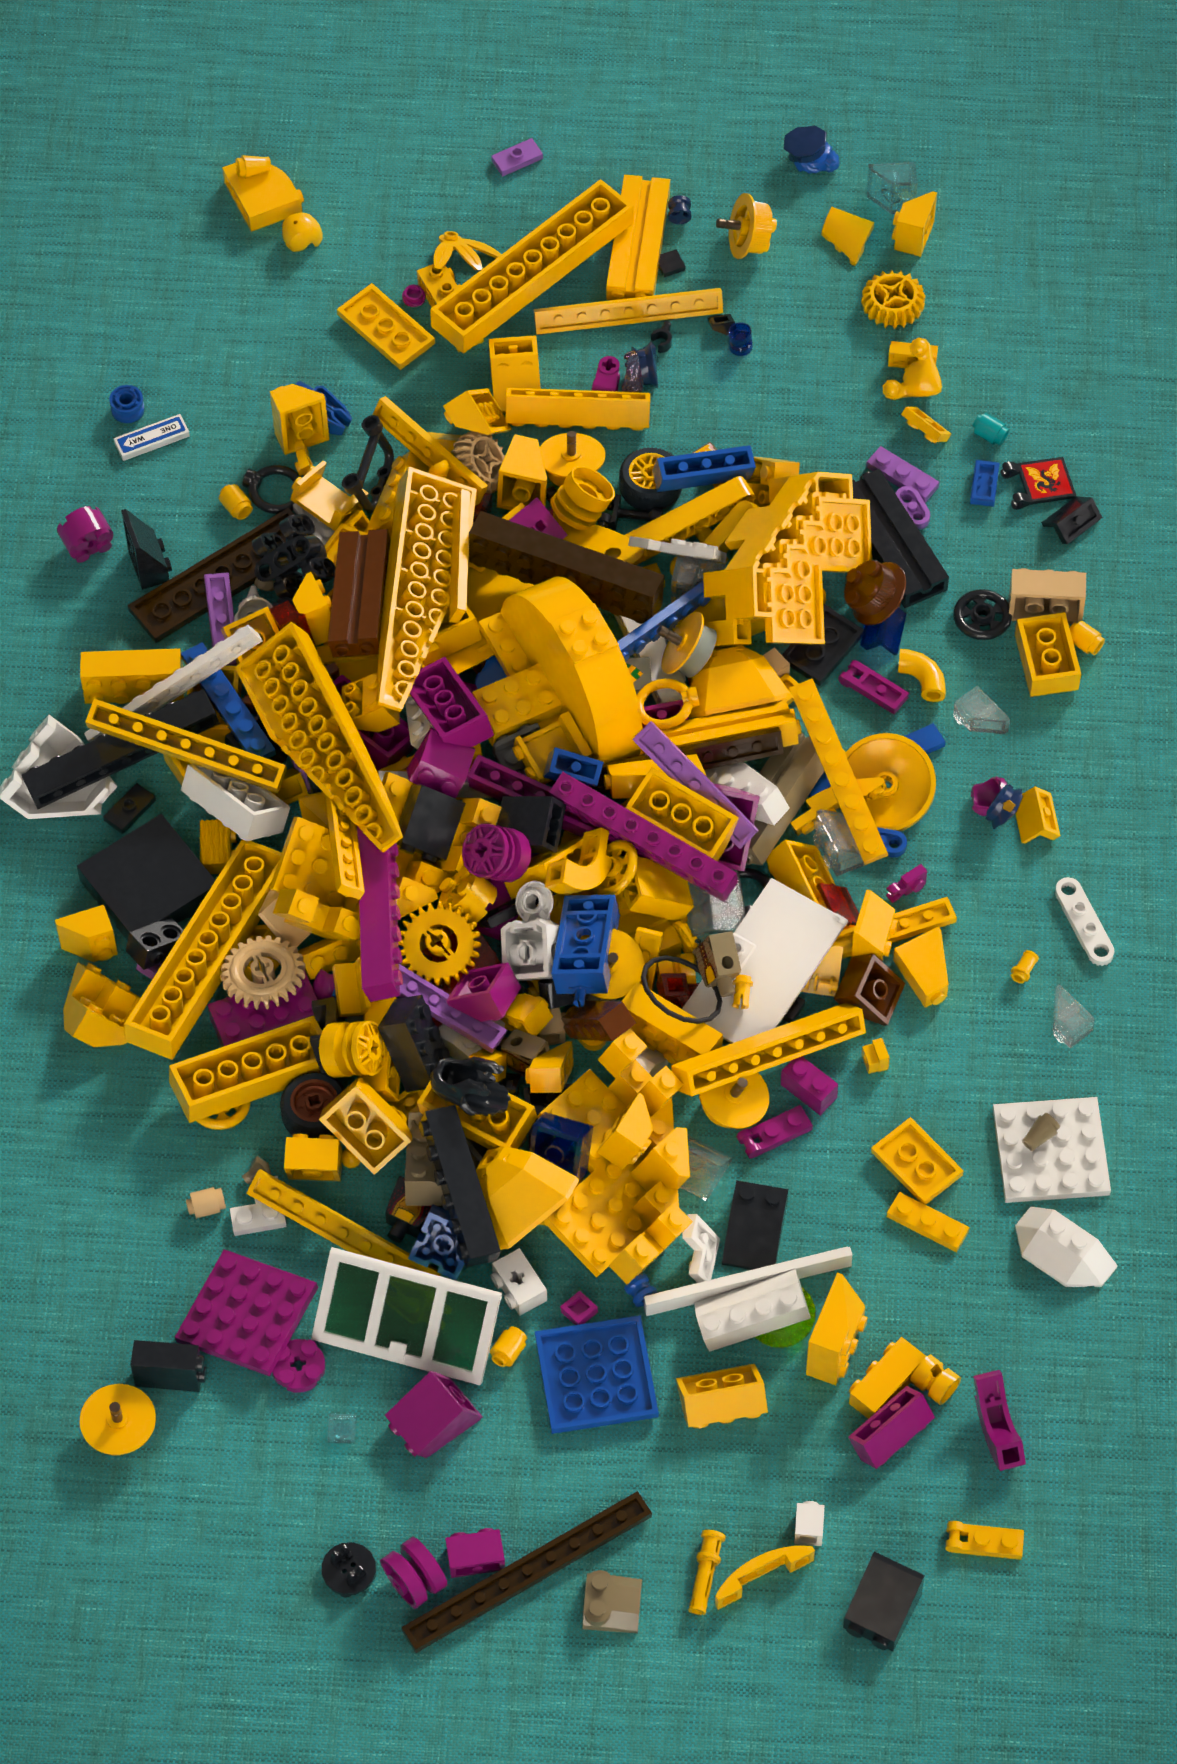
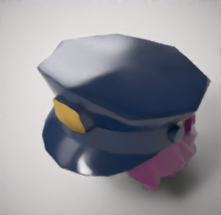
M992 777L984 783L973 785L971 789L972 809L978 815L985 816L987 821H991L993 829H996L1017 812L1023 798L1022 789H1013L1014 787L1010 784L1008 785L1002 777Z

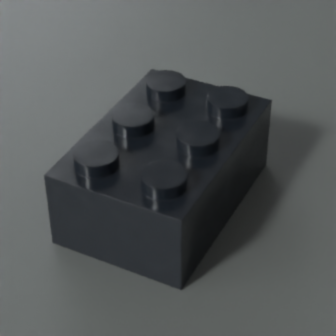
M422 995L394 999L380 1022L378 1030L406 1092L424 1090L430 1082L431 1072L434 1070L435 1065L442 1059L450 1058V1053L443 1044L440 1030L435 1025L430 1007L425 1003Z

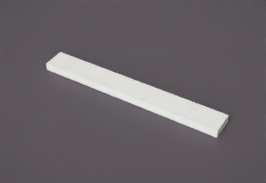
M847 1246L646 1295L644 1297L645 1314L650 1316L694 1305V1302L794 1269L797 1271L798 1278L801 1279L852 1266L851 1248Z

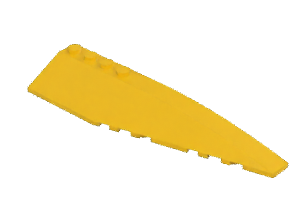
M408 467L398 483L383 598L378 657L377 705L399 712L402 711L413 683L420 672L423 661L450 605L453 503L461 489L470 491V531L473 526L477 491L475 488L412 467Z

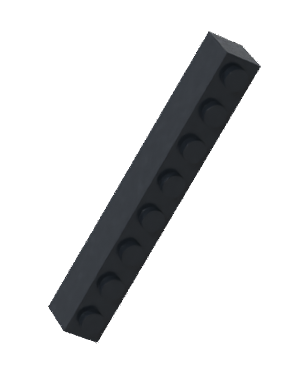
M204 689L191 692L177 702H170L158 711L143 715L195 734L220 724ZM103 734L94 741L85 745H79L62 756L53 757L49 762L39 767L30 768L21 776L37 809H40L159 752L108 734Z

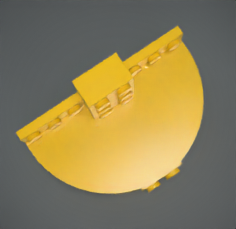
M559 576L548 579L510 595L504 601L501 612L478 622L480 631L507 676L472 692V695L488 716L494 736L488 739L492 746L497 738L505 734L510 736L525 724L532 725L538 723L540 729L559 721V716L569 711L590 747L593 759L607 763L645 755V752L632 740L643 729L634 684L620 651L619 644L595 603L575 583Z

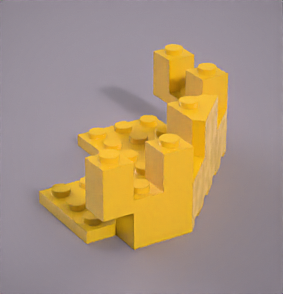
M813 472L769 479L770 505L747 509L725 541L730 550H738L725 570L703 573L704 598H725L726 620L705 622V626L714 629L717 633L715 647L725 648L751 645V620L765 618L766 643L825 644L822 571L848 573L851 569H856L858 565L872 560L870 500L853 499L852 474Z
M385 772L382 784L399 823L411 786L416 784L391 772ZM481 798L463 799L462 802L466 804L446 860L430 863L422 860L421 854L416 852L414 854L405 853L399 850L400 846L397 845L399 855L395 857V862L398 865L399 877L396 878V883L400 891L397 905L400 909L401 918L417 910L419 906L423 907L429 902L431 903L439 899L437 893L442 891L440 885L447 877L452 878L464 866L462 847L467 834L480 824L496 825L501 806ZM298 816L294 817L269 888L279 893L273 914L285 918L284 922L325 939L356 940L360 932L359 899L346 897L336 892L329 829Z
M628 1029L614 1040L598 1058V1061L615 1078L609 1087L589 1069L537 1116L546 1128L591 1173L574 1189V1195L543 1222L596 1278L610 1267L626 1285L659 1257L693 1222L679 1208L678 1189L689 1179L690 1169L687 1128L676 1127L674 1129L672 1097L684 1084L667 1066L663 1067L652 1077L637 1062L636 1059L646 1049L647 1045L631 1029ZM638 1093L644 1095L653 1126V1131L648 1138L652 1142L633 1165L628 1163L621 1170L598 1154L597 1150L621 1112Z

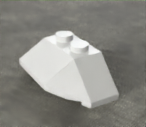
M1030 1207L1015 1225L1021 1256L1065 1287H1102L1117 1269V1264L1097 1238L1056 1210Z

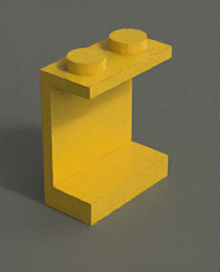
M322 461L316 467L311 466L304 477H298L291 487L293 492L290 500L336 531L341 523L344 524L355 510H363L354 495L348 496L322 477L327 465L325 461ZM362 488L363 492L368 497L369 493Z

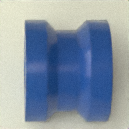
M646 1274L636 1276L624 1287L626 1293L632 1295L633 1303L636 1307L644 1306V1297L646 1295L658 1293L657 1289L649 1284V1278Z

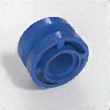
M122 385L111 392L109 397L111 413L117 421L133 423L143 416L145 410L143 395L137 387Z

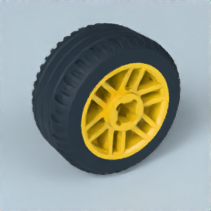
M647 447L630 453L624 459L619 470V488L622 497L630 506L641 511H652L653 507L666 509L677 501L682 489L657 492L652 472L657 458L674 455L664 449L661 450V448Z

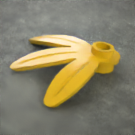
M447 231L439 236L441 243L434 253V268L443 269L449 261L453 250H456L473 269L478 271L482 270V264L479 256L473 249L494 258H498L502 254L487 244L471 239H463L458 236V233Z

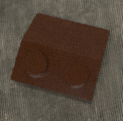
M874 954L855 956L850 960L834 1000L839 1004L847 1003L859 1007L863 1011L864 1019L886 1026L890 1021L906 983Z

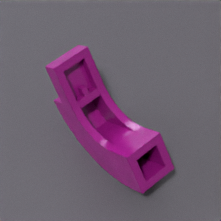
M995 1370L973 1376L976 1396L974 1397L980 1424L996 1466L1002 1471L1026 1465L1022 1439L1016 1432L1009 1413L1001 1371Z

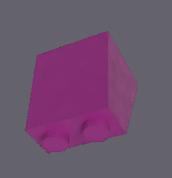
M430 1371L385 1414L386 1418L390 1421L388 1426L397 1436L401 1435L406 1441L404 1444L405 1448L413 1456L419 1455L425 1458L431 1456L483 1418L450 1377Z

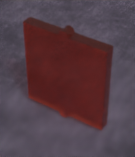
M833 883L817 884L816 887L827 909L848 920L847 926L856 925L859 912L847 887L836 886Z

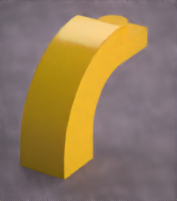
M599 828L584 832L578 864L568 859L549 863L545 888L558 894L569 895L600 885L607 877L613 861L611 857L606 855L609 831Z

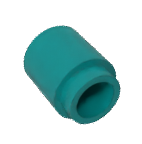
M984 413L983 416L979 414L972 425L975 428L974 434L993 445L996 443L999 446L1005 441L1010 431L1005 423L988 413Z

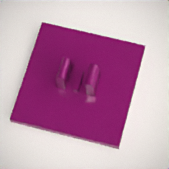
M538 497L509 519L511 522L560 539H564L567 536V533Z

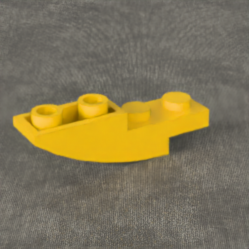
M883 778L856 779L865 801L879 798L884 794V789L887 788ZM831 787L806 800L810 810L791 822L792 829L797 836L802 833L806 835L816 828V823L822 819L827 821L837 814L836 810L840 806Z

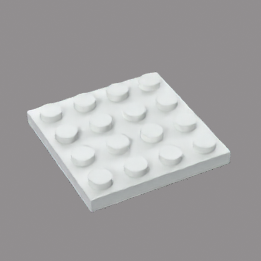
M1097 1097L993 1104L1005 1203L1110 1195L1111 1187ZM1044 1113L1050 1114L1060 1125V1128L1057 1130L1058 1134L1037 1147L1034 1151H1030L1022 1143V1139L1027 1135L1039 1115L1042 1116Z

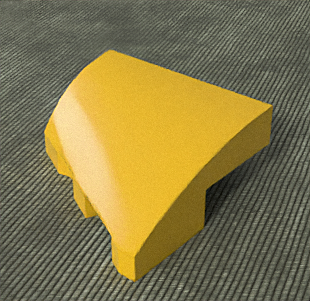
M831 207L824 222L821 235L827 241L832 242L839 253L843 252L850 259L851 265L856 266L864 252V245L874 229V222Z

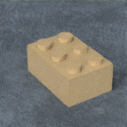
M1012 569L1008 599L1009 614L1012 615V621L1063 612L1066 613L1068 624L1082 621L1086 600V573L1077 571L1062 572L1049 569Z

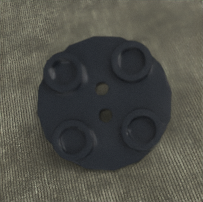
M354 1542L341 1543L332 1547L325 1555L322 1562V1577L326 1585L333 1592L347 1598L365 1591L373 1583V1580L376 1578V1561L372 1553L365 1546Z

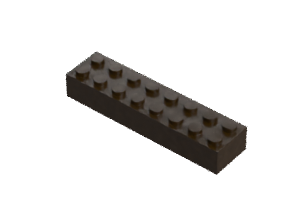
M480 511L469 531V562L478 567H485L496 571L500 575H507L519 579L523 583L533 585L553 577H564L575 583L598 608L609 611L616 616L632 619L639 624H643L656 615L663 604L664 575L483 511Z

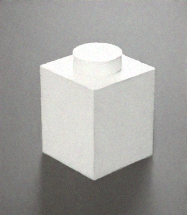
M814 1501L797 1503L794 1544L822 1546L824 1505H819Z

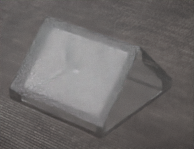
M687 1134L690 1177L681 1188L707 1201L731 1163L732 1157Z

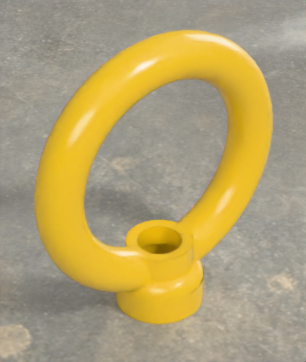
M674 679L654 680L645 685L637 694L642 723L647 725L652 721L661 730L678 726L688 718L693 707L700 706L696 686L688 688L682 682ZM669 688L676 690L682 695V709L677 715L669 719H654L644 710L646 698L656 690Z

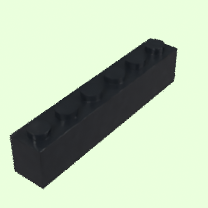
M456 1105L425 1111L419 1122V1130L421 1136L426 1137L428 1143L426 1151L429 1161H433L436 1169L434 1170L435 1182L437 1186L441 1185L443 1208L445 1211H449L451 1218L449 1220L450 1231L452 1235L457 1237L458 1257L460 1260H464L466 1268L496 1261L501 1250Z

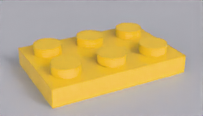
M911 1117L871 1147V1153L919 1202L925 1205L963 1176L964 1171Z

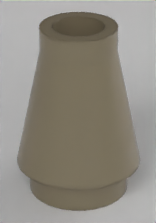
M1044 1113L1042 1116L1039 1115L1027 1135L1022 1139V1143L1030 1151H1034L1037 1147L1058 1134L1059 1123L1048 1113Z

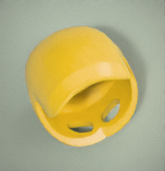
M292 214L282 224L283 240L286 246L293 252L303 251L311 243L318 247L322 241V229L317 220L310 214Z

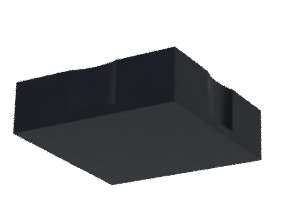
M159 814L77 865L80 882L99 906H105L116 927L127 941L130 932L171 917L176 923H179L187 918H191L216 881L162 814Z

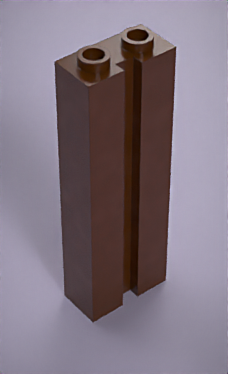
M388 529L368 530V535H360L359 531L339 533L328 633V644L332 658L379 655L383 598L391 543Z

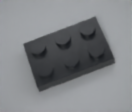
M826 605L823 606L825 644H790L782 654L790 663L792 669L808 679L812 678L814 683L819 686L825 682L864 636V629Z

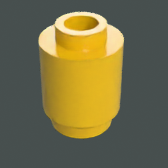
M226 485L221 489L219 501L232 517L242 520L251 514L253 510L252 503L238 485Z
M1084 621L1074 622L1070 626L1073 644L1086 654L1096 655L1105 643V639L1101 637L1102 634Z
M514 1326L504 1330L490 1350L492 1361L500 1367H511L526 1346V1334Z

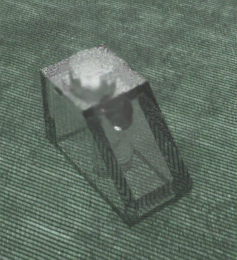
M978 686L954 702L953 716L958 724L964 725L969 731L1006 734L1008 732L1010 718Z
M1059 984L1055 987L1052 1031L1060 1043H1065L1071 1048L1093 1031L1095 1018Z

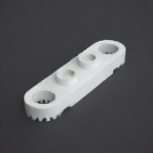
M1069 877L1059 880L1055 890L1056 898L1059 900L1062 910L1080 944L1085 949L1089 960L1096 964V966L1108 965L1113 959L1114 947L1080 883ZM1065 886H1069L1072 889L1074 888L1075 893L1066 895L1061 890ZM1102 947V949L1105 948L1104 950H1107L1108 955L1099 957L1094 951Z

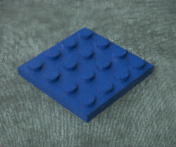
M641 1315L535 1331L552 1434L659 1417Z

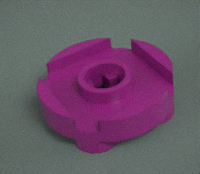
M293 1339L288 1342L272 1374L275 1381L287 1388L288 1391L294 1393L306 1392L313 1389L321 1377L323 1378L326 1368L325 1358L321 1349L317 1347L314 1341ZM295 1361H301L306 1364L302 1366L300 1371H297L295 1367H291Z

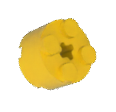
M465 866L452 878H445L440 885L442 892L439 901L442 902L444 909L447 908L449 903L453 904V912L458 907H461L463 909L461 917L467 913L471 915L468 923L479 922L488 913L485 910L488 903L490 902L493 905L497 897V888L486 878L471 874Z

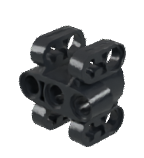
M305 514L290 515L279 523V528L286 537V542L276 532L263 533L252 540L254 551L262 558L255 566V576L261 582L276 581L274 583V590L279 598H293L304 579L303 576L305 577L309 572H312L315 580L320 579L322 583H326L335 577L336 566L327 558L324 544L318 537L313 535L316 531L315 525Z

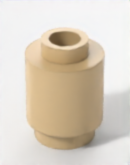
M212 1187L189 1193L190 1199H186L189 1215L195 1214L196 1219L220 1213V1210L226 1208L221 1188L214 1189Z

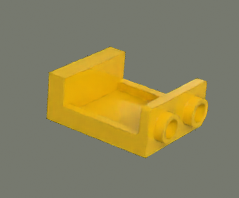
M569 711L561 714L559 721L524 738H521L520 735L515 737L514 747H512L517 760H522L526 767L524 769L526 776L543 784L553 781L544 778L543 774L548 755L555 747L592 758L593 755Z

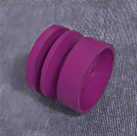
M480 824L467 834L462 847V858L467 870L477 877L500 882H513L521 878L527 871L531 861V847L526 836L516 829L493 824Z

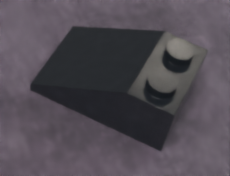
M127 509L121 510L128 553L141 589L157 586L170 580L168 572L172 571L169 558H164L162 554L165 552L162 538L157 539L154 530Z
M736 1180L722 1265L753 1270L776 1264L788 1204L789 1189Z

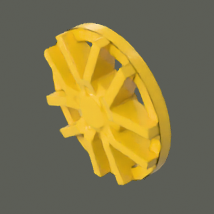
M683 920L674 922L672 926L681 940L682 951L684 953H692L699 945L694 941L697 937L692 935L688 924L684 923Z

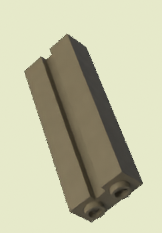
M803 733L798 734L799 744L783 747L784 754L770 756L759 773L778 787L790 809L775 825L755 820L754 826L759 831L751 838L746 864H764L824 772L810 737H805Z

